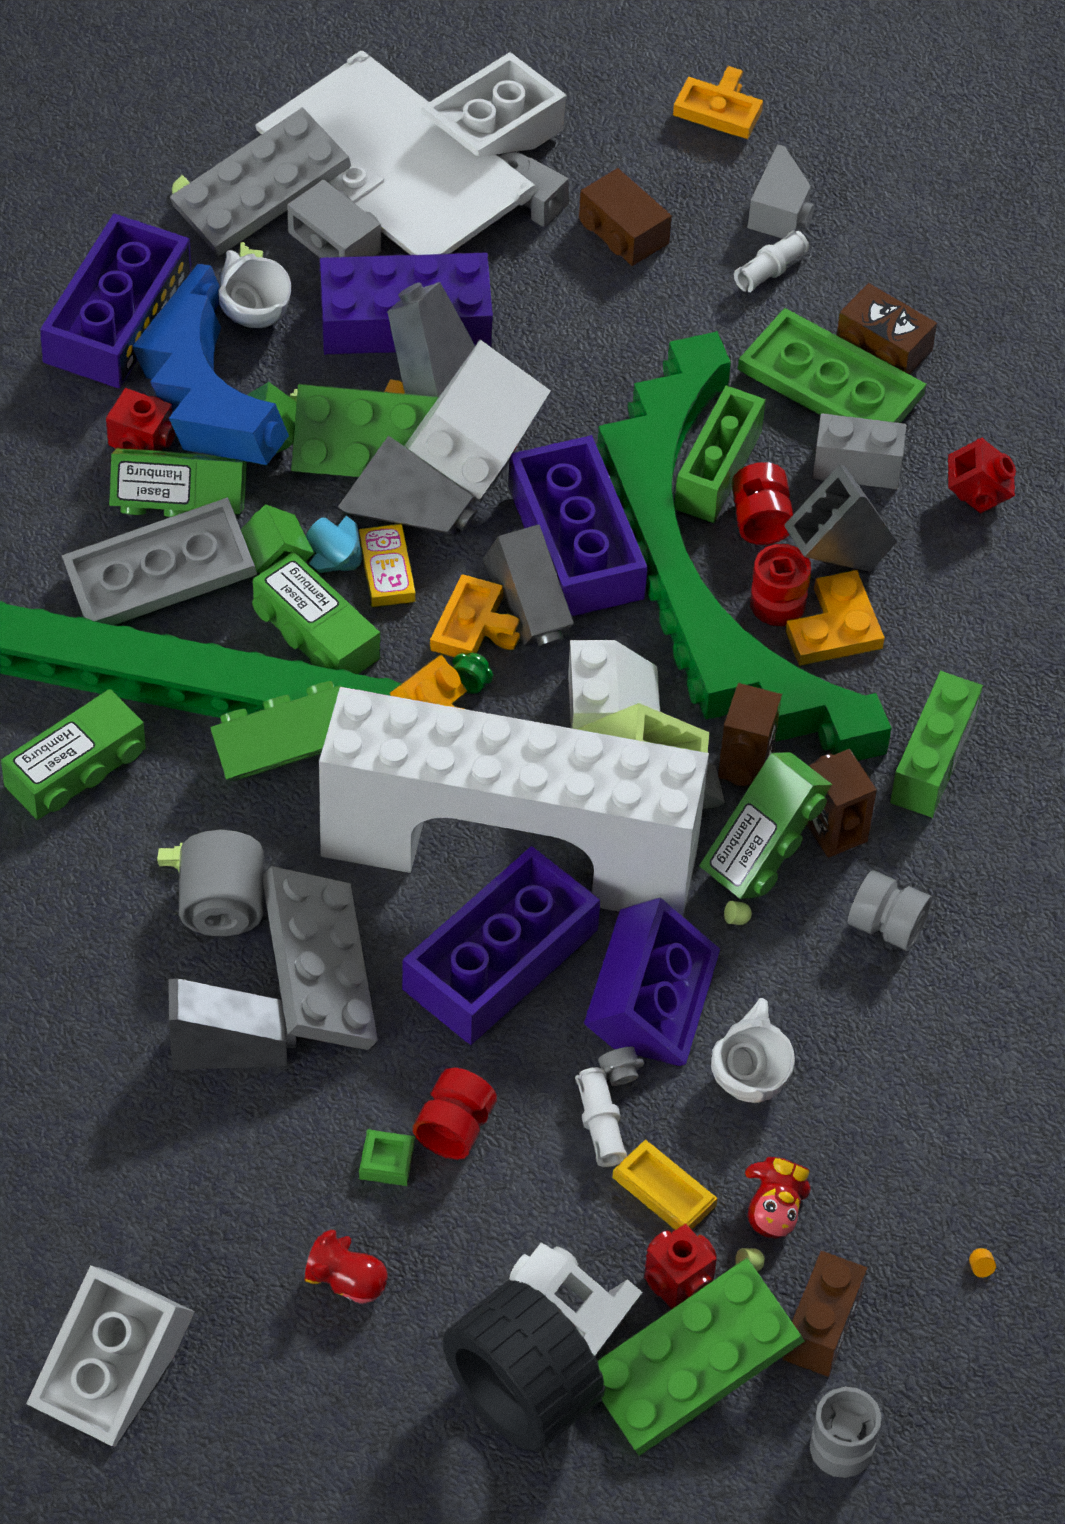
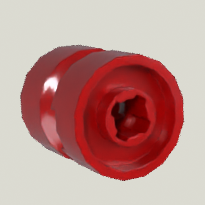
M762 462L750 464L738 470L732 478L731 486L734 503L737 508L736 516L741 537L747 542L756 545H768L787 538L790 534L784 524L793 516V509L789 499L790 492L785 470L779 465Z
M789 544L770 545L761 550L754 561L750 608L754 616L764 623L772 626H786L787 621L801 618L806 609L811 562L809 558L803 556L798 547Z
M448 1068L441 1073L430 1093L434 1100L424 1104L415 1120L413 1133L416 1139L433 1153L445 1158L458 1160L464 1159L469 1155L480 1134V1127L486 1123L497 1102V1094L493 1087L478 1075L465 1069Z

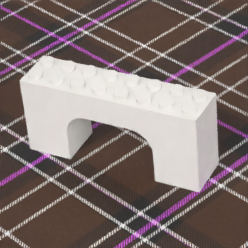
M340 687L319 760L321 857L411 873L424 821L434 818L460 819L552 836L576 845L590 857L593 863L592 894L600 899V908L620 911V909L661 897L683 916L698 849L709 753Z

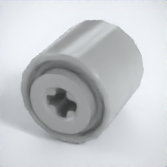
M213 830L193 835L182 843L179 863V917L185 926L192 931L204 935L232 936L250 931L261 922L263 916L262 876L264 851L257 840L250 835L238 831Z

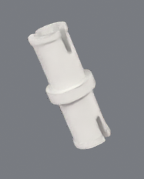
M792 230L773 246L765 245L757 252V257L734 271V279L738 287L744 292L747 290L751 292L768 278H777L783 274L788 264L808 252L809 243L806 237L801 232Z
M599 1067L585 1069L575 1076L585 1110L582 1114L583 1125L586 1129L590 1130L597 1164L602 1167L615 1166L627 1157L618 1127V1122L621 1119L619 1108L612 1104L604 1069Z

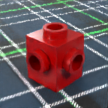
M125 388L106 417L108 446L162 451L164 447L169 448L176 435L169 419L172 415V404L164 402L158 397L147 396Z
M982 437L948 455V489L954 492L961 501L968 503L979 513L1015 496L1014 476L1016 475V468L1014 462L1007 454H1002Z
M686 1223L672 1233L669 1230L664 1231L656 1236L647 1248L644 1278L652 1291L662 1297L669 1307L673 1309L714 1281L717 1261L715 1249L703 1235L697 1236Z

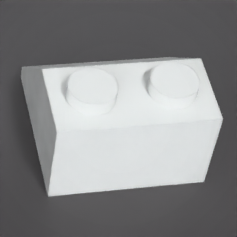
M570 640L568 680L570 723L572 729L580 728L637 703L660 712L656 665L616 640Z

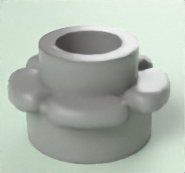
M634 1047L619 1048L605 1053L598 1059L600 1067L606 1073V1080L610 1079L612 1086L624 1085L636 1080L639 1077L638 1069L644 1065L643 1059L637 1058Z

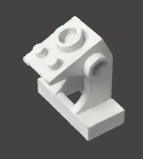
M543 1243L539 1244L530 1257L526 1254L521 1256L509 1277L510 1280L531 1285L532 1288L539 1290L551 1302H554L577 1327L576 1329L588 1343L593 1355L597 1354L642 1293L628 1279L607 1292L578 1267L577 1260L571 1253L561 1247H554L552 1249ZM561 1284L569 1287L584 1301L576 1313L554 1294Z

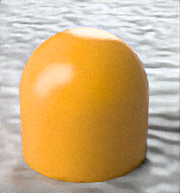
M978 1248L971 1253L969 1263L976 1276L987 1277L993 1274L996 1269V1263L989 1250Z

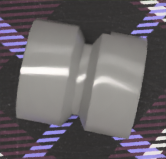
M872 870L864 879L854 899L848 916V925L870 935L881 931L883 932L885 942L909 951L925 924L933 898L910 886L899 890L895 879Z
M837 1388L824 1395L817 1405L810 1440V1452L813 1461L822 1471L832 1476L846 1478L860 1474L871 1463L880 1431L882 1415L878 1404L868 1393L858 1388Z

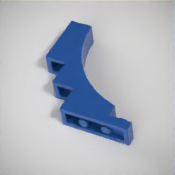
M197 264L132 348L145 377L152 379L150 383L156 396L164 402L172 404V415L169 419L183 450L267 465L288 438V432L275 403L258 400L227 385L214 372V351L221 330L214 310L220 304L218 292L220 285L212 266Z

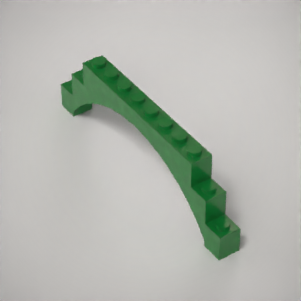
M718 332L670 341L668 360L663 361L664 377L634 383L633 401L628 402L629 419L598 426L596 446L646 562L647 593L652 602H658L660 607L659 619L663 633L666 636L671 635L674 641L673 653L675 662L679 670L685 669L687 673V687L692 703L700 705L705 720L728 715L738 683L782 694L776 742L818 732L822 748L825 751L830 750L833 755L850 749L857 761L887 754L892 727L877 693L862 695L831 684L796 667L769 650L745 631L718 603L700 578L687 554L675 517L672 494L675 464L684 440L699 414L717 392L723 391L725 386L729 385L731 361Z

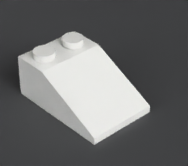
M509 52L422 107V114L477 157L535 149L562 132L566 94Z
M479 340L407 441L405 447L480 500L506 464L549 395L550 390L486 343Z
M90 1265L26 1404L115 1447L174 1358L195 1311L111 1271Z

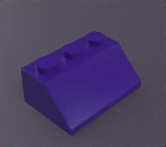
M661 897L620 909L584 1025L614 1050L634 1047L638 1056L677 1066L685 1065L720 948Z

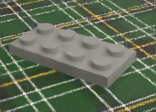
M302 107L172 194L170 199L175 209L219 257L288 210L287 204L323 179L327 182L331 181L352 165L349 156Z
M228 497L62 555L83 617L94 622L109 625L119 624L257 575L255 565Z
M271 866L264 873L262 879L287 1034L369 1050L378 1041L351 883Z

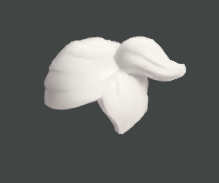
M228 250L226 252V262L220 276L221 287L218 290L222 310L234 322L245 327L266 328L282 319L288 308L291 295V281L288 273L280 264L273 260L256 257L254 254H248L240 258L236 252Z
M759 998L743 1019L732 1025L725 1038L717 1041L712 1049L711 1070L716 1082L738 1100L751 1103H760L776 1096L789 1081L795 1062L791 1042L779 1028L771 1024L768 1018V1001L763 998Z

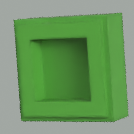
M367 1129L359 1169V1179L407 1186L415 1146V1136Z

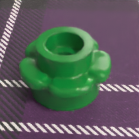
M461 653L452 660L453 668L459 674L461 683L467 690L465 693H478L485 687L486 683H491L493 673L483 656L477 653H468L466 655Z

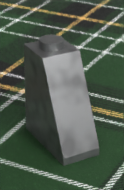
M438 282L423 287L421 283H416L399 293L398 296L401 300L387 311L405 394L439 397L472 352L475 345L442 284Z
M388 436L338 507L354 516L453 535L457 528L464 531L471 523L478 511L473 507L478 499Z
M840 464L784 524L804 557L868 572L897 543L848 469Z
M540 525L498 536L484 556L483 561L493 583L503 585L502 601L508 614L520 619L516 630L520 633L523 645L527 646L538 643L539 648H545L563 641V635L567 633L574 623Z
M169 979V1028L173 1070L287 1066V1048H296V1036L287 1034L282 1000L183 979Z

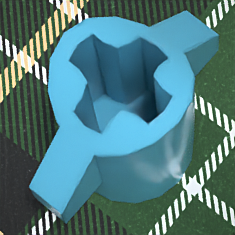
M345 516L342 522L336 526L328 519L320 518L308 530L306 538L313 552L316 553L309 563L313 569L319 573L337 570L350 571L360 566L362 562V549L359 541L358 527L352 519Z

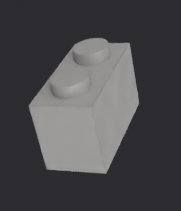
M324 179L287 204L288 233L320 258L376 256L381 252V223H379L378 219L372 213L365 212L352 202L344 191L337 190Z
M821 413L812 479L826 480L840 464L848 469L858 485L898 489L906 424Z

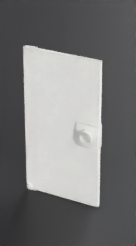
M364 51L357 52L347 59V63L256 124L257 131L263 134L303 107L349 156L352 165L328 183L337 190L344 191L350 200L365 212L372 213L381 223V232L410 255L450 254L516 206H522L532 199V195L538 191V187L496 154L477 157L422 114V107L429 102Z

